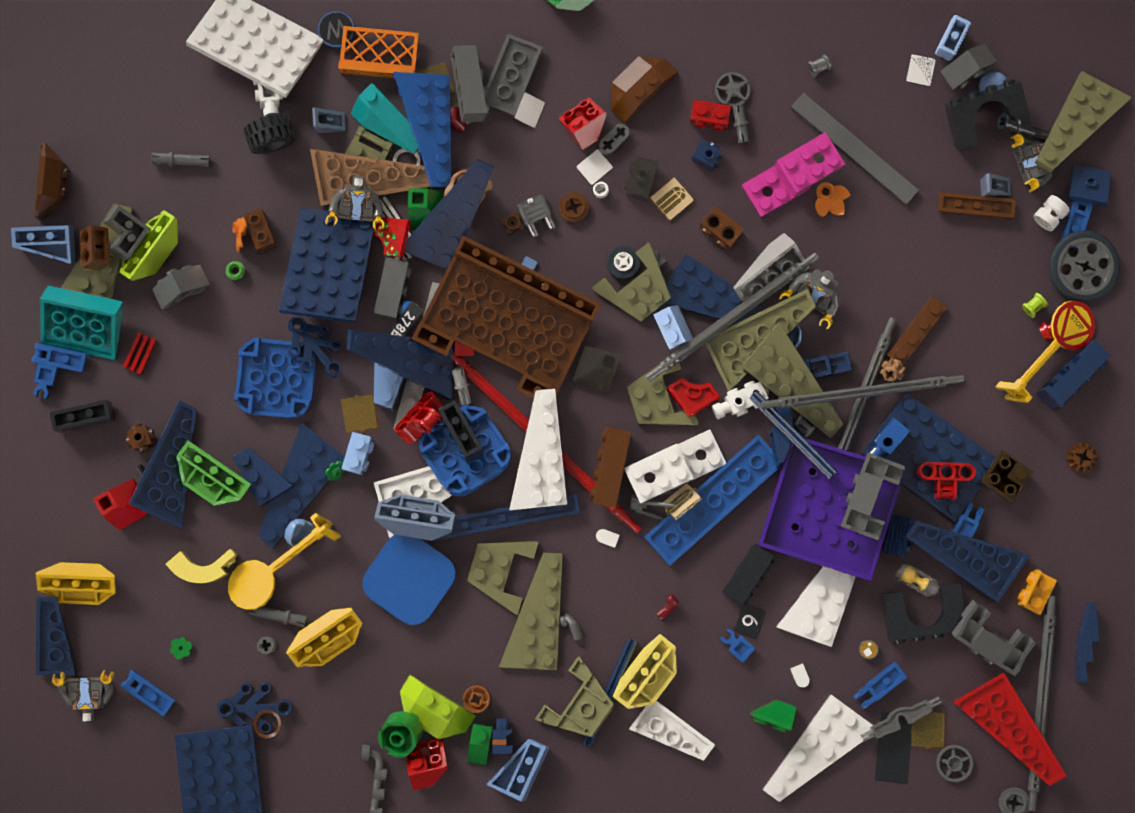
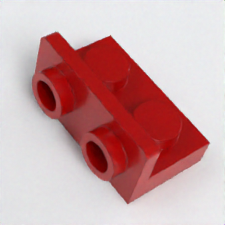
M694 100L690 123L698 128L709 126L713 130L723 131V129L728 127L731 106Z

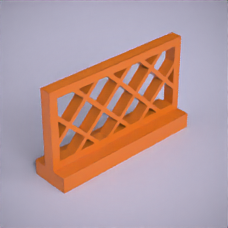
M344 26L338 69L340 73L386 78H394V72L416 73L419 33ZM347 32H356L359 38L351 44L347 39ZM368 34H375L378 40L369 45L364 38ZM388 35L394 36L397 40L390 47L383 41ZM407 37L414 38V44L407 49L402 41ZM362 40L368 48L359 54L354 46ZM381 42L386 50L378 56L372 48ZM400 44L405 52L396 57L391 50ZM352 48L358 56L353 60H346L345 53ZM369 50L376 56L371 62L365 61L362 57ZM388 52L395 58L390 64L384 63L381 59ZM409 54L412 58V66L403 65L400 59Z

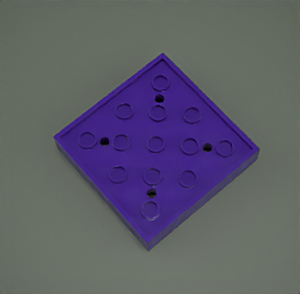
M806 439L837 470V474L829 479L791 441L758 546L871 581L905 469L899 485L885 480L882 482L870 515L885 522L879 539L875 540L841 527L849 505L845 503L849 492L853 493L855 486L852 485L856 474L860 475L866 457ZM812 468L816 470V474L813 476L809 474V470ZM793 524L799 525L797 531L792 530ZM849 541H853L855 543L854 548L848 547L847 544Z

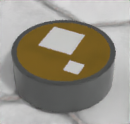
M864 640L858 647V652L864 659L875 658L879 650L878 645L872 640Z

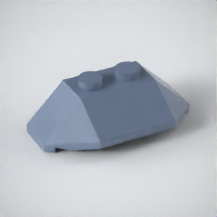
M400 494L378 502L374 520L394 535L432 541L452 532L455 514L450 512L438 500Z

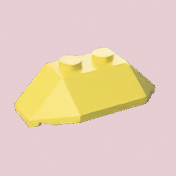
M659 634L643 648L621 677L613 697L627 709L653 705L677 674L676 646Z

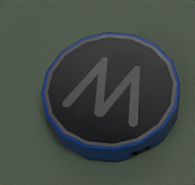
M331 11L320 19L318 35L323 39L322 42L332 49H341L343 27H355L352 18L346 13ZM347 32V39L351 43L355 32Z

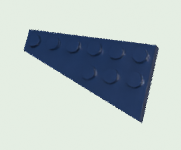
M477 159L407 239L405 252L447 269L462 236H467L495 166Z
M348 330L347 350L365 359H369L379 366L393 371V373L443 396L447 400H452L453 375L451 370L454 369V361L451 355L455 352V343H453L447 356L412 340V337Z
M180 400L177 402L128 505L178 529H182L183 525L182 518L187 486L182 484L177 455L187 441L192 443L197 411L196 408Z
M914 521L904 535L906 539L996 603L1003 597L1030 556L919 521Z

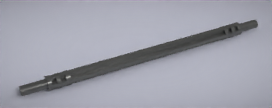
M813 253L801 263L798 262L661 361L658 367L645 375L646 379L650 382L664 371H669L805 272L804 269L819 259L817 254Z
M889 318L885 331L880 336L861 387L874 386L892 339L890 336L897 321L894 318ZM869 397L856 399L838 445L839 449L849 451Z
M937 376L874 386L794 395L791 397L786 396L779 397L778 400L763 401L760 405L761 409L777 407L784 409L802 405L946 387L949 384L964 383V376Z
M1049 596L1047 615L1044 617L1034 721L1044 739L1057 617L1055 616V596ZM1031 769L1028 790L1030 791L1029 810L1036 811L1037 794L1040 792L1041 778Z

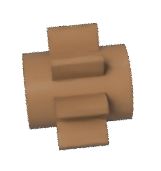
M891 358L889 362L884 361L880 373L883 374L884 380L894 383L896 379H902L906 368L903 367L900 360Z

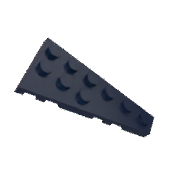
M685 254L666 282L671 298L664 304L670 306L678 305L681 309L714 319H721L743 303L732 284L687 254ZM759 304L733 324H737L768 308Z
M303 423L300 425L282 472V477L294 487L271 501L258 537L272 548H275L284 537L288 524L301 516L329 480L325 475V471L330 468V464L337 461L344 462L345 458Z

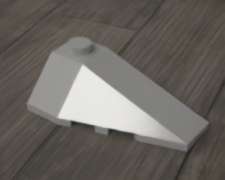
M783 233L765 248L733 287L742 302L793 265L805 260L797 244Z

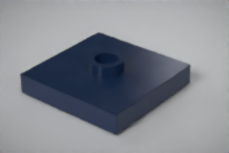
M1073 164L1071 168L1069 199L1106 207L1108 204L1111 172Z

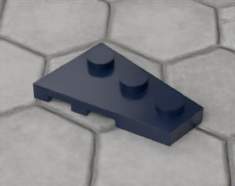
M249 447L232 457L244 479L251 484L249 488L261 507L294 487Z

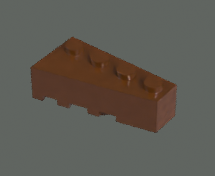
M606 426L602 431V445L597 454L598 467L595 468L593 474L595 484L594 487H591L589 498L592 499L591 503L616 508L631 436L630 431Z

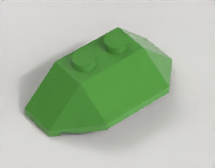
M190 441L185 443L177 455L182 484L214 506L240 501L251 486L239 474Z

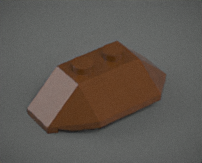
M638 56L612 81L611 111L625 124L678 71L666 59Z
M41 142L34 217L38 220H43L63 203V198H66L67 195L65 179H68L69 170L46 142Z

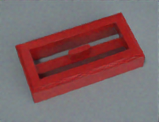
M138 332L123 367L142 375L157 340ZM143 338V341H142L141 346H140V348H139V350H138V352H137V354H136V357H135V359H134L132 365L129 366L130 363H131V361H132V359H133V357H134V354H135V352H136V350H137V348H138V345H139L141 339ZM150 341V344H149L148 349H147V351H146V353H145V355H144V357H143V360H142V362H141L139 368L136 369V366H137L138 361H139V359H140V357H141V355H142V353H143V350H144V348H145L147 342Z

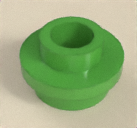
M238 261L230 262L226 267V275L231 280H239L245 274L243 264ZM234 268L239 269V272L237 274H233L232 271Z

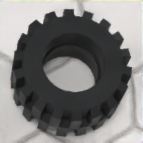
M275 113L260 117L250 122L243 129L252 154H267L278 151L291 144L296 138L289 116L285 113Z

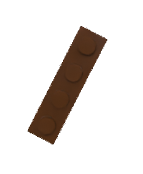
M940 192L937 212L1014 219L1016 199Z
M932 296L886 357L900 360L902 365H904L948 307Z

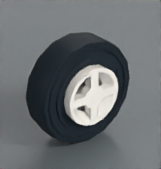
M629 246L615 247L607 256L606 266L608 272L620 280H627L635 276L640 268V258L635 253L636 251Z

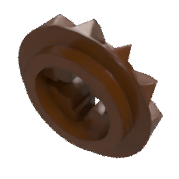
M578 192L565 194L559 202V213L564 220L571 223L580 222L589 211L587 199ZM571 200L574 205H580L577 208V214L573 210H568L571 207Z
M1079 442L1069 448L1067 463L1074 471L1086 473L1093 470L1097 464L1098 455L1095 448L1089 443ZM1085 452V457L1089 460H1084L1080 463V458L1075 454H1083Z

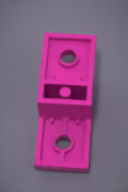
M825 132L778 159L773 167L745 182L741 187L760 218L805 193L814 183L844 167L845 163ZM815 154H821L824 157V161L816 163L813 157ZM769 187L772 189L773 194L766 197L763 195L762 189Z

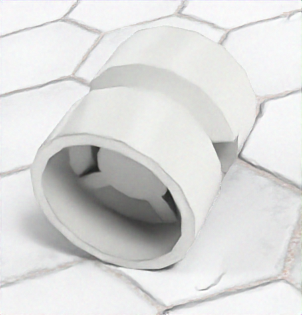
M1051 195L1044 202V208L1040 207L1033 215L1034 220L1042 228L1051 232L1059 224V219H1063L1070 211L1066 203L1054 195Z

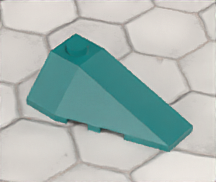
M371 83L358 96L351 115L364 128L415 154L418 151V145L408 119L377 86Z

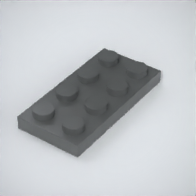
M507 34L486 86L485 102L489 104V108L515 117L543 50L542 46Z

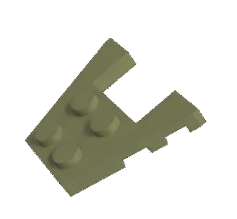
M650 241L635 252L647 269L618 292L607 277L592 287L595 292L639 321L644 320L671 298Z
M680 363L669 371H664L650 382L643 375L627 387L638 424L691 426L699 424L696 415L689 419L684 411L674 413L663 376L681 371Z
M539 542L478 544L467 581L518 615L523 598L504 593L514 554L534 559Z
M578 656L568 670L584 682L562 715L544 705L535 720L593 738L615 704L583 659Z

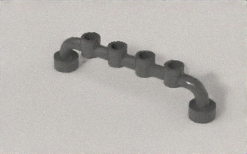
M362 744L361 760L368 761L369 757H372L376 761L370 813H382V808H379V800H384L385 788H381L382 780L386 781L387 769L383 768L384 762L381 754L370 749V745Z

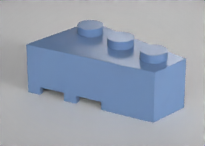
M74 226L11 228L12 247L66 263L76 264Z
M377 363L374 366V403L394 411L405 378L387 368L379 366Z
M528 739L486 785L521 802L526 801L550 747L536 740Z

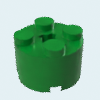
M404 711L391 713L378 733V742L381 748H385L388 754L393 757H406L409 755L422 736V726L418 716Z

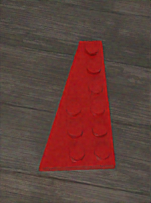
M1004 673L953 701L1049 786L1067 776Z

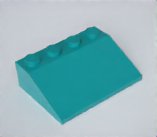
M47 286L40 297V343L115 360L123 317V301Z

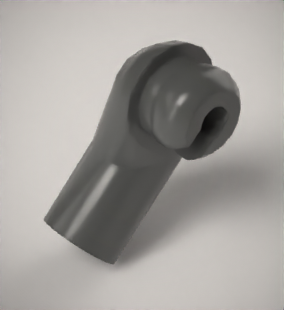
M565 614V616L560 617L563 627L569 625L574 640L583 638L578 622L571 615Z

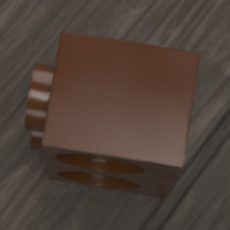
M717 206L713 207L700 224L703 234L707 237L712 236L717 240L716 244L728 250H730L745 230ZM714 219L718 222L719 226L713 228L709 225L708 221ZM730 231L733 234V238L726 239L723 233Z
M262 208L243 214L256 250L261 254L276 248L277 244Z
M90 225L80 231L81 268L99 271L109 265V234L107 227Z

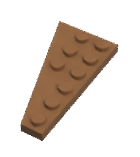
M310 149L321 206L330 204L332 197L339 189H343L345 184H353L354 175L364 176V186H370L372 192H375L378 196L407 191L409 188L430 187L424 166Z

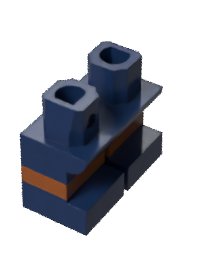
M497 718V729H493V754H513V745H507V735L513 732V729H509V718Z

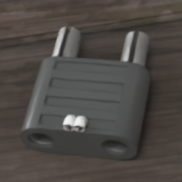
M543 194L530 198L516 206L524 226L528 227L532 237L538 236L534 224L544 219L550 230H552V227L553 229L555 228L551 218L553 214Z

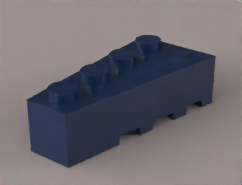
M1095 339L1090 341L1042 386L1036 394L1051 410L1055 408L1060 409L1068 402L1067 399L1071 395L1074 396L1081 389L1080 386L1084 382H1089L1095 376L1093 373L1097 369L1101 370L1109 363L1107 359L1111 355Z

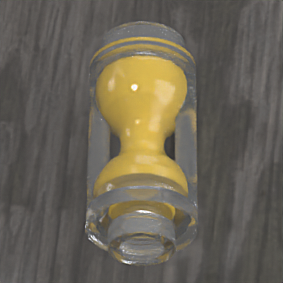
M902 563L895 576L899 578V581L926 597L934 596L939 589L936 579L910 564Z

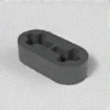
M617 124L601 139L599 143L600 152L603 155H612L629 138V128L625 124ZM618 129L620 131L625 130L624 137L619 136L617 139L615 138ZM611 141H613V143L611 144V150H604L603 143L609 144Z

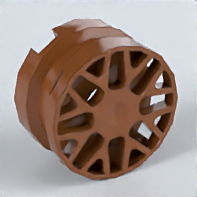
M479 685L471 686L463 695L464 706L472 713L483 712L490 704L488 690Z

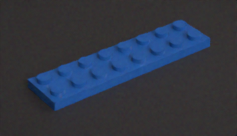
M757 435L695 491L700 496L697 500L674 517L671 513H674L689 500L687 498L644 538L669 566L673 564L777 470L772 449Z

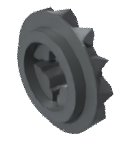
M1007 788L1001 792V796L998 799L999 809L1002 813H1027L1030 799L1027 793L1020 788ZM1013 797H1016V801L1022 803V805H1015L1012 811V805L1006 801L1013 800Z

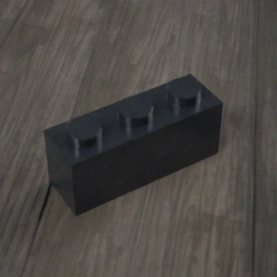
M109 400L50 412L53 431L58 433L115 421L112 402Z
M454 400L439 408V414L466 463L469 464L484 456L480 443L456 401Z
M754 543L722 593L740 605H743L744 602L748 604L753 596L751 591L755 586L758 588L764 579L762 574L765 570L769 571L773 566L774 561L772 559L774 556Z

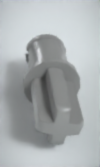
M463 367L452 369L451 372L455 381L454 388L458 390L461 405L471 404L467 387L469 383L466 381Z

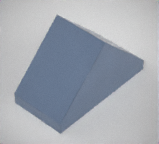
M312 108L313 125L316 133L346 131L345 112Z
M988 173L980 180L981 196L1011 197L1010 178Z

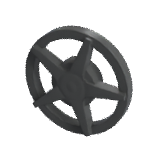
M728 72L717 80L715 95L723 105L739 106L738 104H744L750 95V84L742 74ZM729 76V83L726 86H718L722 79ZM732 76L741 78L743 82H733ZM746 84L747 95L744 98L740 93V87ZM718 89L725 91L727 95L726 102L720 97ZM739 97L742 99L739 103H728L731 98Z
M949 745L944 747L937 755L936 767L944 779L951 782H960L971 774L973 759L969 751L964 747ZM954 748L963 750L967 756L963 758L956 756ZM951 749V756L948 759H941L942 754L946 750ZM969 759L970 766L965 774L962 770L963 762ZM940 761L946 763L948 767L946 775L940 769ZM952 771H959L963 775L957 779L948 777Z

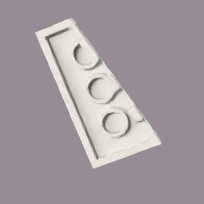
M657 701L653 705L645 706L629 728L634 732L703 761L715 746L714 743Z

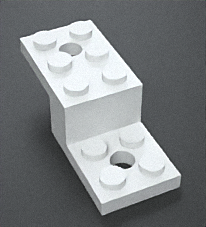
M707 430L680 444L672 445L627 466L624 470L641 504L724 466L726 461L711 430ZM697 450H704L706 452L704 460L696 458L695 453ZM651 472L655 475L653 483H647L644 480L646 473Z

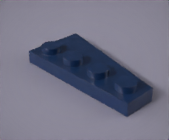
M38 596L36 602V675H60L61 672H64L65 675H76L58 597Z

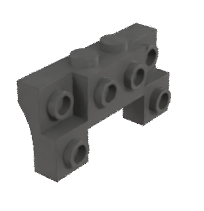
M868 452L860 475L856 474L852 485L855 486L853 493L849 492L845 503L849 505L841 527L878 540L885 522L870 516L883 480L899 485L905 466Z
M972 600L961 614L963 619L953 630L952 635L969 646L968 649L975 655L978 653L983 655V659L989 664L995 663L1016 676L1026 656L1036 642L1019 629L1016 630L1009 641L983 625L990 616V611Z

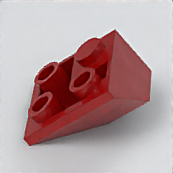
M589 97L581 101L573 109L566 111L558 119L574 142L584 150L599 139L606 113Z
M134 478L107 490L93 499L101 515L118 530H122L148 515L128 505L137 487Z
M443 738L418 743L414 750L406 756L408 775L414 791L433 786L448 769Z

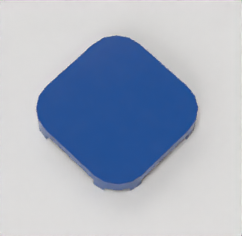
M252 338V340L246 342L238 353L239 363L236 391L234 393V399L238 407L245 413L258 416L292 419L305 415L312 404L316 371V356L313 351L311 371L303 373L300 370L304 357L305 343L299 342L300 354L297 358H291L288 355V350L291 347L292 341ZM291 350L293 354H297L296 350ZM303 364L304 368H309L307 364Z
M468 405L460 407L484 452V456L469 464L466 463L443 421L432 427L430 434L423 433L420 439L419 448L424 460L442 487L451 495L465 496L503 473L511 462V451L508 443H506L482 407Z
M393 535L366 571L363 578V589L372 601L402 622L409 625H418L425 622L431 616L453 585L456 570L453 563L446 556L423 540Z

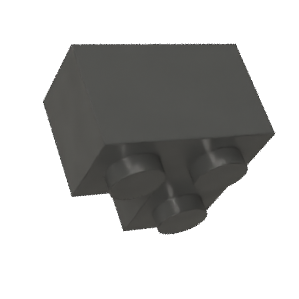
M984 43L967 50L940 72L953 90L959 87L963 89L971 83L969 80L973 77L976 79L982 74L985 75L993 70L992 66L997 61Z
M119 205L113 207L103 221L105 225L118 233L109 246V251L122 260H127L131 257L150 229Z
M187 265L181 270L175 268L166 273L167 276L158 280L157 285L152 291L161 309L176 306L185 297L201 293L210 283L201 265Z

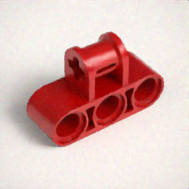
M433 392L424 394L395 426V432L405 444L410 445L414 443L423 433L430 434L432 427L442 420L438 409L444 405Z
M926 462L919 465L916 470V475L920 480L934 481L935 500L940 498L956 500L957 482L970 481L976 474L974 466L968 463ZM924 466L928 467L931 471L929 477L924 476L922 473ZM943 467H947L950 470L949 477L942 475ZM962 468L968 469V478H964L961 475Z

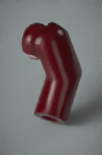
M450 106V125L455 131L461 133L466 130L465 122L461 123L459 107Z
M674 594L667 596L666 602L668 604L656 612L661 621L669 616L679 604V600Z

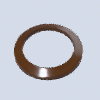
M262 710L253 720V729L262 738L276 736L282 725L280 716L273 710ZM265 713L273 714L278 721L276 731L269 735L261 733L257 728L258 718Z

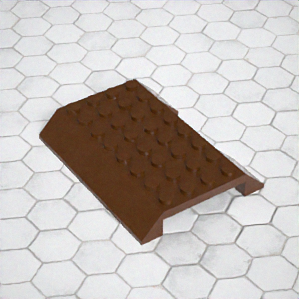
M462 236L412 340L447 356L454 341L523 374L516 391L534 399L536 390L555 389L557 396L559 388L601 303Z

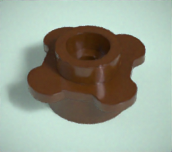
M516 212L502 218V223L506 226L508 234H513L514 231L522 230L524 224L520 222L519 214Z

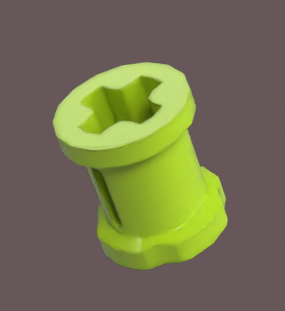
M1036 293L1032 300L1022 305V308L1028 316L1034 318L1041 308L1048 306V303L1043 296Z

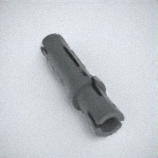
M152 152V165L210 167V155Z
M266 606L249 610L248 615L279 621L283 625L291 624L303 628L306 627V619H308V616L292 613L291 610L283 611Z

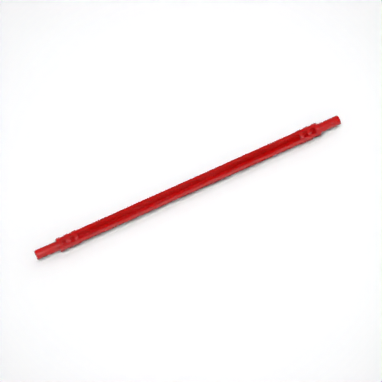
M453 352L451 358L454 361V365L457 368L463 367L465 375L527 432L529 419L462 356H455V352ZM562 451L563 468L590 492L591 487H594L595 481ZM617 503L616 508L605 506L621 522L624 521L636 534L640 531L641 527L628 516L629 513L620 504Z

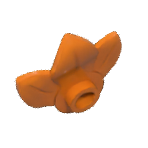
M828 182L821 183L816 190L818 198L815 202V209L819 216L824 217L828 212L834 215H843L845 210L843 200L850 196L849 191L841 185L833 186ZM827 189L829 195H824L822 190Z
M244 217L238 218L236 222H233L232 228L233 233L236 234V249L239 253L240 248L243 247L241 237L245 236L247 231Z

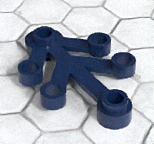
M301 317L291 318L288 322V330L292 333V342L288 355L291 358L299 356L300 348L298 346L301 337L305 342L300 370L303 373L311 371L313 351L326 367V374L331 378L338 377L342 371L341 364L337 361H330L320 347L329 348L331 352L337 353L342 347L341 342L338 340L330 341L313 338L309 335L308 332L317 333L320 338H326L330 333V329L326 325L316 326L306 324L305 320ZM294 325H298L300 329H296ZM323 329V330H325L327 333H326V334H323V333H321L320 330ZM336 344L338 348L335 349L332 345ZM291 350H296L297 354H293ZM303 364H307L309 368H304ZM330 369H334L336 373L330 372Z
M268 682L262 683L259 690L245 704L236 705L244 695L252 692L253 687L250 683H243L240 686V690L231 699L221 700L217 705L218 715L225 719L231 718L238 726L251 725L250 722H245L237 714L238 712H244L254 720V717L257 715L256 712L262 710H273L283 716L290 714L293 710V705L289 700H281L278 704H256L265 694L271 692L272 686ZM265 684L269 686L267 692H264L262 689ZM244 685L249 686L248 692L243 691ZM283 704H287L289 706V709L287 711H284L282 709ZM225 705L230 706L229 712L224 711ZM261 717L258 718L257 725L260 727V731L265 734L269 733L272 730V724L264 721ZM264 724L269 725L268 731L263 730Z

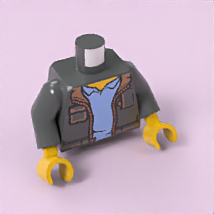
M1021 134L1010 137L1015 140L1012 148L1017 147L1013 153L1024 185L1029 184L1031 186L1029 192L1044 186L1052 177V172L1035 164L1044 143L1042 144L1039 140L1023 137Z
M354 175L353 184H345L344 188L339 189L332 197L328 211L330 215L325 220L326 225L329 218L334 220L333 226L336 225L337 218L372 221L374 230H376L375 225L377 223L382 224V230L385 228L384 221L382 220V203L378 195L372 192L370 186H364V176Z
M815 269L812 273L800 274L788 286V291L785 290L780 295V299L783 296L790 298L793 292L796 295L808 289L816 305L815 309L822 314L827 313L819 322V326H821L823 320L827 321L828 326L826 329L832 325L833 321L831 318L835 316L841 304L840 292L837 290L839 283L833 279L834 274L828 270L821 272Z
M104 670L100 677L68 678L66 681H64L65 673L61 672V679L56 678L55 674H53L52 683L57 686L61 696L72 710H82V721H94V709L103 708L114 693L112 680L114 672L111 671L110 675L107 676Z

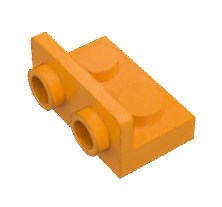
M1034 570V572L1029 573L1026 579L1028 584L1025 589L1021 590L1018 596L1020 600L1018 605L1037 615H1041L1057 580L1043 574L1040 570Z

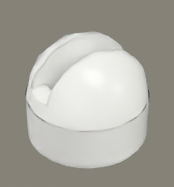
M598 182L594 185L593 192L597 198L603 199L608 195L609 189L606 183Z

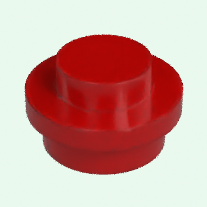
M1043 322V325L1039 326L1045 340L1054 339L1051 323L1047 325L1046 322Z

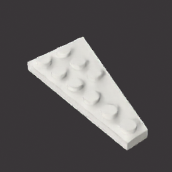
M555 389L536 390L509 510L567 504Z
M429 466L374 482L379 502L400 494L438 500L441 503L452 496L442 487ZM388 531L389 538H391L394 534Z
M853 541L848 542L847 545L849 548L855 547V543ZM822 567L776 627L832 647L855 576Z
M830 694L763 790L780 802L863 742L862 739L864 738H861L860 735L870 731V727L873 725Z

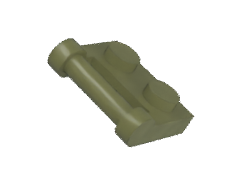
M359 126L345 154L386 160L394 143L389 140L385 141L365 131L366 128ZM363 137L384 148L382 153L361 143V138Z

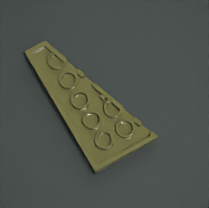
M1081 71L1035 164L1052 172L1132 97Z
M113 204V206H112L111 209L109 210L108 214L110 213V211L112 210L113 207L118 206V205H117V204ZM119 205L130 214H133V208ZM102 222L100 226L108 228L110 246L118 233ZM109 251V265L97 271L81 268L80 257L61 288L112 299L121 259Z
M808 289L725 329L706 343L728 391L734 388L749 373L742 365L778 322H780L788 335L816 308Z
M780 322L776 324L742 365L746 371L779 397L823 392ZM830 402L792 407L830 438L843 425L842 420Z
M543 553L499 667L557 670L563 554Z

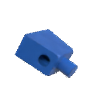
M892 418L874 440L877 445L870 453L882 457L886 452L890 455L910 430L895 418ZM887 437L891 438L890 444L884 445L883 441Z

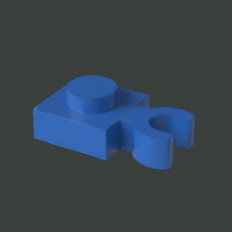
M38 363L34 382L39 383V385L34 389V396L38 397L39 392L43 390V398H49L50 391L48 386L55 385L58 372L57 367Z
M727 629L726 631L730 633V639L726 640L721 636L720 640L723 643L730 644L731 646L728 648V651L743 663L755 648L741 635L736 639L734 632L731 629Z

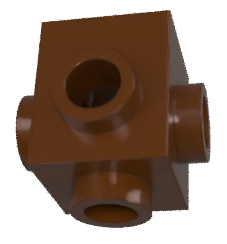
M142 423L136 424L131 427L132 430L126 431L128 435L126 441L129 448L132 447L133 450L139 451V453L151 449V446L156 445L153 429L142 425ZM141 434L142 438L138 441L137 435Z

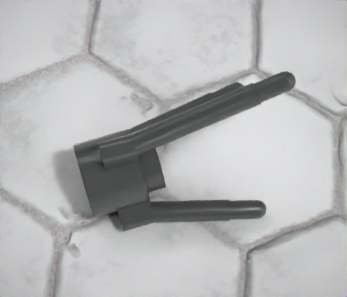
M669 490L660 495L671 494L672 491ZM632 494L631 509L635 510V513L644 514L661 521L664 520V517L643 509H646L647 505L675 506L672 503L645 501L640 504L636 494Z

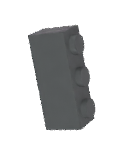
M386 257L374 309L375 316L398 320V317L401 316L403 297L406 298L408 286H405L406 281L411 278L412 274L409 262Z

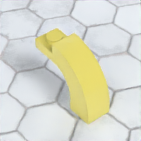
M229 549L213 564L198 566L191 561L185 552L180 551L166 565L175 575L183 580L193 583H211L228 575L224 567L229 568L233 565L238 554L233 549Z

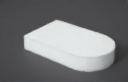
M605 529L599 530L596 534V539L603 544L615 548L619 535Z
M803 663L790 668L796 684L799 687L808 686L809 677Z

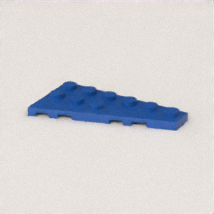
M394 72L393 77L397 82L400 97H402L405 112L413 136L416 139L419 154H421L430 187L446 189L451 182L450 75Z

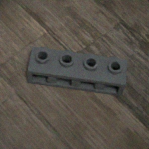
M476 45L454 46L450 56L461 123L484 122L486 115L489 114V104L485 102L486 87L482 84L483 70L479 66L481 61L480 53L477 52Z

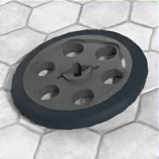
M1090 230L1073 232L1062 238L1055 246L1049 261V273L1052 283L1064 297L1072 301L1092 302L1102 298L1114 287L1120 272V260L1113 243L1100 233ZM1090 243L1096 246V251L1093 254L1087 251V246ZM1075 246L1078 250L1075 257H1071L1068 253L1069 248ZM1101 258H1105L1108 262L1105 269H1101L1098 265ZM1086 263L1088 268L1091 269L1082 271L1083 267L1078 264ZM1064 264H1068L1071 268L1070 273L1064 275L1061 271ZM1094 276H1098L1101 280L1100 285L1097 287L1091 283ZM1076 279H1080L1082 282V287L1078 290L1073 287V282Z

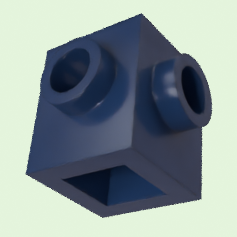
M701 140L691 160L711 171L713 167L717 168L722 160V157H720L721 150H719L718 145Z

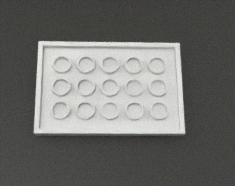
M215 0L187 39L186 45L286 98L322 46L323 39L252 0Z

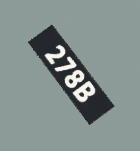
M411 301L387 334L405 336L424 310Z

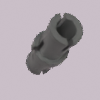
M738 104L739 111L738 106L734 105L732 109L738 144H744L743 136L745 143H749L750 139L747 128L749 123L746 120L744 104Z

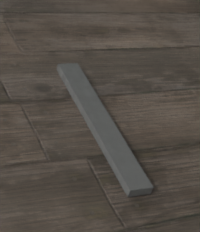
M805 93L791 106L792 110L819 133L823 134L826 132L831 142L904 205H907L919 191Z

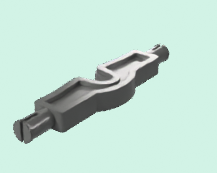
M937 696L930 701L923 700L911 707H900L893 710L885 720L871 726L870 731L860 735L861 738H864L862 739L863 742L874 737L879 739L889 733L900 730L899 716H903L907 724L914 723L924 715L932 712L931 708L942 704L941 700L934 703L940 698Z

